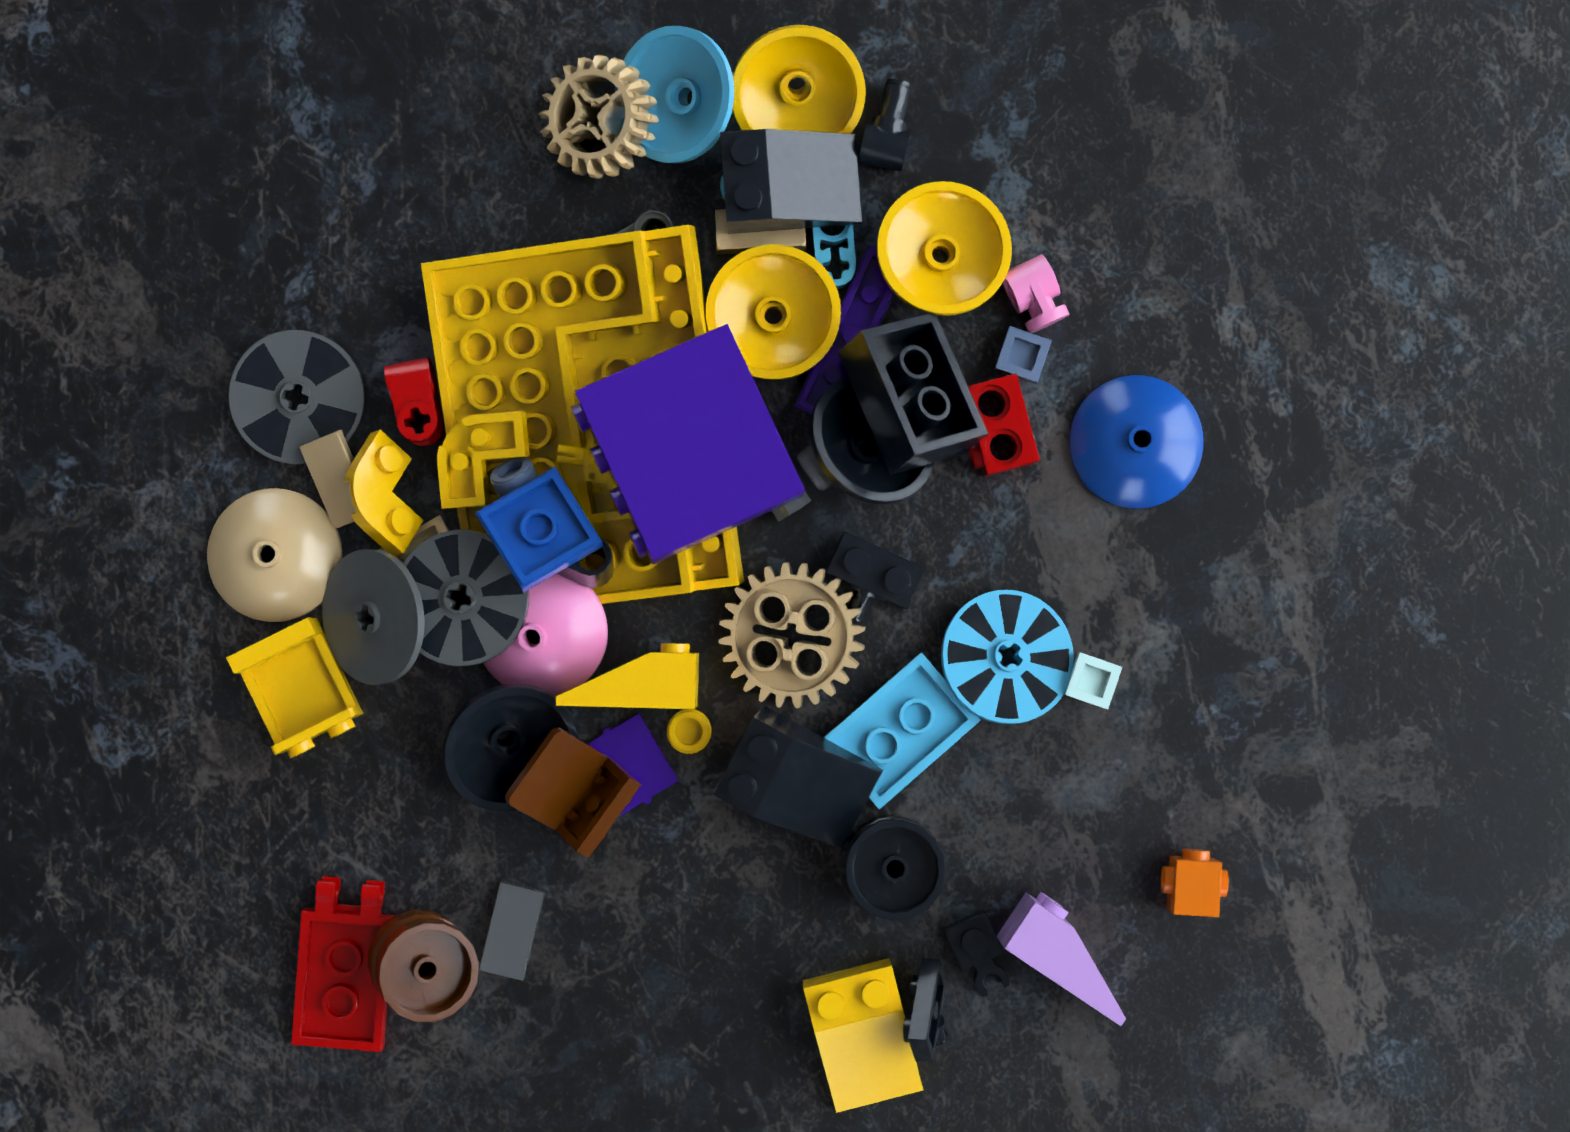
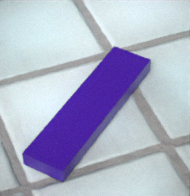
M871 245L867 246L841 303V320L836 339L824 358L811 368L794 405V408L809 415H812L816 402L830 386L848 377L838 352L861 330L880 326L895 295L881 273L877 259V248Z

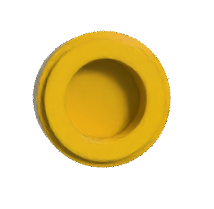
M683 709L672 716L667 725V738L672 747L681 753H697L704 749L711 739V723L704 713L696 709Z

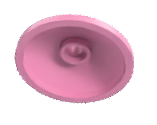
M555 574L529 589L528 614L518 637L500 655L484 662L487 670L502 685L528 684L540 687L558 696L586 682L594 674L603 659L608 640V625L599 598L592 588ZM529 629L539 633V644H533L528 640L527 631Z

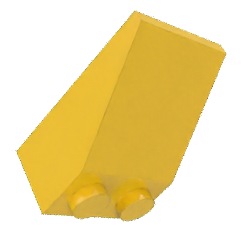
M661 643L660 652L645 654L556 696V706L695 709L698 707L699 653H690V644Z
M890 958L803 980V989L836 1113L923 1091L917 1063L910 1044L905 1043L903 1039L905 1015Z

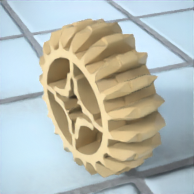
M595 55L593 61L582 57L578 58L577 68L572 65L563 66L565 79L563 80L558 77L550 79L556 90L554 94L546 93L542 95L544 100L550 103L549 110H543L538 113L542 119L549 120V125L540 131L544 137L553 138L547 149L550 153L559 154L557 162L560 165L568 168L572 166L573 173L581 176L588 173L590 177L600 179L606 173L608 176L615 177L619 175L620 166L628 170L634 168L632 155L634 154L639 157L647 155L645 148L641 145L643 140L652 141L656 139L652 132L647 131L648 124H654L659 121L656 115L648 113V110L658 103L655 97L645 95L651 87L649 82L644 79H638L640 75L639 70L632 66L626 67L625 62L616 57L611 58L610 61L604 55ZM603 82H612L618 91L612 95L606 93L601 97L600 94L594 93L591 87ZM595 137L597 140L605 143V149L592 153L587 152L580 145L585 139L592 140Z

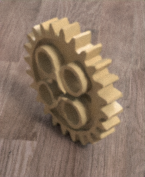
M785 562L781 567V575L777 576L773 568L767 566L764 568L765 581L762 582L756 575L751 574L748 576L752 587L750 591L740 586L735 588V592L741 599V602H727L725 604V607L734 616L733 619H724L719 623L724 628L731 630V635L719 639V644L732 646V652L722 658L723 662H737L739 666L733 671L731 677L737 678L745 674L748 680L743 690L747 692L756 685L760 687V702L765 701L772 693L776 694V706L779 708L783 706L787 696H791L795 708L802 706L803 695H807L810 701L816 705L820 702V689L831 697L836 694L832 680L835 679L843 684L848 683L849 678L842 670L844 667L856 669L859 666V663L850 654L851 652L863 651L865 647L863 644L853 640V635L865 631L864 626L852 624V618L862 612L861 608L847 609L845 604L851 599L853 593L848 592L839 596L836 590L841 580L837 578L828 585L823 582L825 569L823 568L819 569L813 577H810L807 563H802L797 574H793L789 562ZM768 597H777L784 603L785 614L780 621H772L765 616L763 604ZM819 604L827 609L830 620L824 629L813 628L808 623L807 611L812 605ZM793 623L796 624V632L799 634L828 637L831 639V644L826 646L815 642L799 640L791 647L788 645L787 637L756 633L753 627L755 624L777 630H786ZM760 641H768L776 647L777 659L774 664L765 665L757 659L755 649ZM812 649L820 655L822 666L818 672L808 673L801 668L799 656L803 650Z

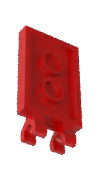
M322 876V880H318L316 884L315 908L305 907L301 911L291 1045L382 1052L385 1045L388 1003L374 987L367 963L369 946L378 929L395 916L381 914L385 895V881L367 880L361 889V905L337 904L340 895L341 877Z

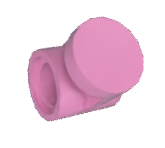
M1043 254L1008 270L1002 284L1017 313L1029 311L1032 319L1025 323L1029 333L1044 329L1070 315L1065 304L1056 307L1052 298L1060 295V288L1056 276Z

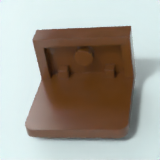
M554 728L506 792L505 800L515 809L554 829L576 852L589 858L598 844L604 839L618 816L630 803L641 783L609 756L562 728Z

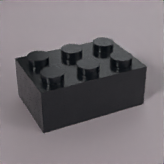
M928 313L861 330L838 352L890 475L964 454L988 435L985 424L936 314Z

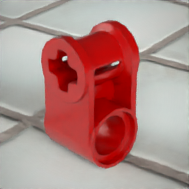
M430 357L384 366L387 389L393 403L400 433L411 443L420 447H428L435 444L442 436L444 425L437 396V380ZM422 414L430 423H426L423 426L424 432L419 434L411 425H415L418 422L417 416Z

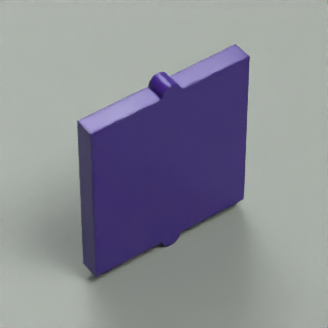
M640 713L612 730L605 728L602 736L588 743L619 763L641 783L630 803L620 815L642 802L649 804L652 801V796L679 781Z

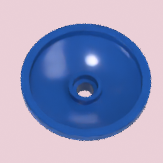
M1143 375L1119 377L1095 389L1078 408L1069 434L1071 460L1083 484L1103 501L1129 509L1153 507L1178 495L1195 476L1203 453L1202 426L1198 414L1190 401L1171 384ZM1137 431H1142L1148 436L1149 441L1144 448L1138 447L1134 443L1133 437Z

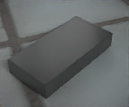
M505 881L500 882L479 971L521 981L524 980L545 891Z

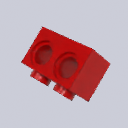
M1017 373L968 386L988 431V435L969 449L974 469L982 468L983 476L987 477L1036 464L1040 461ZM992 394L998 397L1002 405L1000 414L995 417H988L982 414L978 407L980 396ZM1005 437L1012 443L1013 454L1009 460H998L992 455L990 443L993 438Z

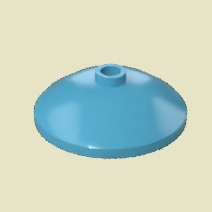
M665 26L644 35L634 44L623 61L626 67L632 66L639 70L640 75L638 79H644L651 85L645 95L655 97L658 102L648 110V113L656 115L659 121L654 124H648L647 131L652 132L656 139L652 141L643 140L641 145L647 153L645 156L664 163L691 161L710 150L719 140L720 132H724L727 127L734 103V82L730 65L721 48L709 36L696 29L684 26ZM692 91V100L688 104L687 96Z

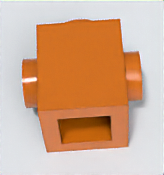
M1183 849L1182 856H1169V866H1163L1161 871V892L1167 893L1166 909L1175 915L1219 917L1220 897L1227 896L1229 885L1228 871L1222 870V862L1210 858V851L1202 849Z

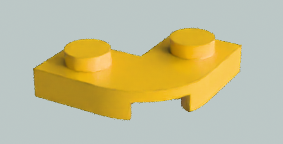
M526 411L471 415L460 419L461 421L453 426L446 435L442 446L438 447L437 452L441 509L490 504L486 460L530 456Z
M380 429L370 433L349 466L344 481L350 482V496L356 511L351 514L352 519L383 549L396 557L404 554L422 524L423 519L392 492L412 458Z

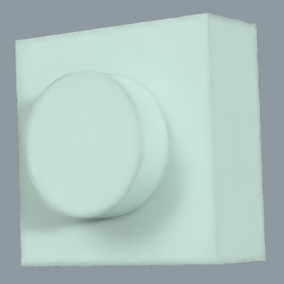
M1078 652L1064 695L1108 709L1122 667Z

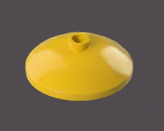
M789 25L765 33L744 51L733 73V112L742 131L777 129L851 134L857 126L864 109L866 88L859 61L845 42L834 34L818 27ZM796 77L802 78L805 81L804 86L797 90L790 88L788 85L790 80Z
M955 182L926 183L903 194L886 213L877 238L878 264L890 289L909 306L925 313H934L942 316L957 315L971 311L989 300L1003 283L1008 273L1012 256L1010 232L999 209L979 191ZM935 250L944 251L947 255V261L944 263L935 261L932 252Z
M768 244L756 246L734 256L720 269L714 278L706 301L708 331L728 324L752 377L764 380L792 378L818 364L832 347L841 320L839 294L828 271L808 253L786 245ZM776 309L782 314L781 321L777 324L768 323L765 320V314L768 310Z

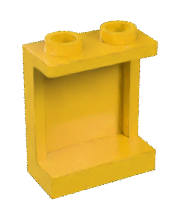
M307 617L226 657L233 673L241 674L275 744L271 746L274 755L285 752L288 753L290 758L300 755L315 747L312 741L313 738L325 732H328L330 738L336 737L356 727L352 719L364 714L341 666L330 650L326 636L317 618Z

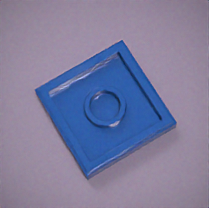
M556 467L475 512L479 522L523 593L603 547L602 540Z

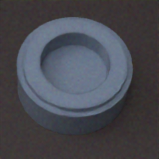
M514 457L502 462L493 470L490 482L498 496L503 497L538 477V473L528 457Z

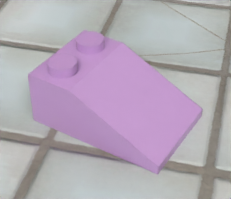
M1025 892L996 936L1007 951L1122 1026L1126 1017L1075 928L1065 919L1069 912L1042 892L1039 893L1037 898Z

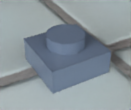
M1009 326L994 370L1007 375L1017 373L1018 379L1037 384L1052 340Z

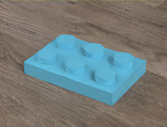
M920 652L824 738L883 769L869 797L877 808L881 809L981 720L961 705L951 692L946 680Z

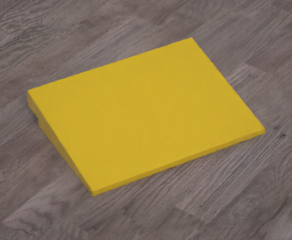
M682 225L649 231L640 230L421 263L446 435L453 426L461 421L460 419L471 415L526 411L530 456L526 457L532 461L538 476L556 467L598 536L606 541L611 548L614 566L613 575L603 586L592 588L601 604L692 593L697 590L737 586L744 582L737 527L652 565L648 555L639 557L629 536V532L636 530L629 513L620 516L610 495V489H607L608 484L585 481L583 466L556 463L557 454L575 457L574 454L557 452L559 443L586 448L593 436L590 429L584 432L580 430L571 410L572 406L578 404L575 397L576 390L709 332L706 323V303L695 226ZM510 458L486 460L490 504L501 498L491 484L490 476L499 464ZM488 505L458 507L460 530L477 531L487 535L475 512ZM592 554L584 557L580 565L587 570H596L603 565L605 560L600 555Z

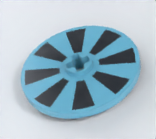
M996 590L972 599L953 616L942 640L941 664L948 687L955 698L968 711L990 722L1019 724L1045 714L1062 698L1074 666V653L1066 626L1050 606L1024 592ZM1012 647L1015 650L1012 658L1017 664L1011 663L1004 667L1000 663L1003 656L998 650L1004 651Z

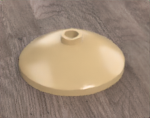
M279 488L251 492L229 505L217 519L210 534L207 548L208 570L220 596L239 613L252 619L266 622H283L297 619L321 605L327 580L334 567L342 559V544L337 528H334L328 513L311 498L295 491ZM270 545L275 551V557L271 562L266 563L261 558V551L264 547Z

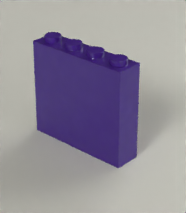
M728 324L575 391L578 404L571 407L573 415L582 432L590 429L597 446L590 449L595 463L601 474L607 471L610 472L616 488L609 491L620 516L629 513L636 529L629 532L631 541L639 557L648 555L652 565L802 497L805 493L804 486Z

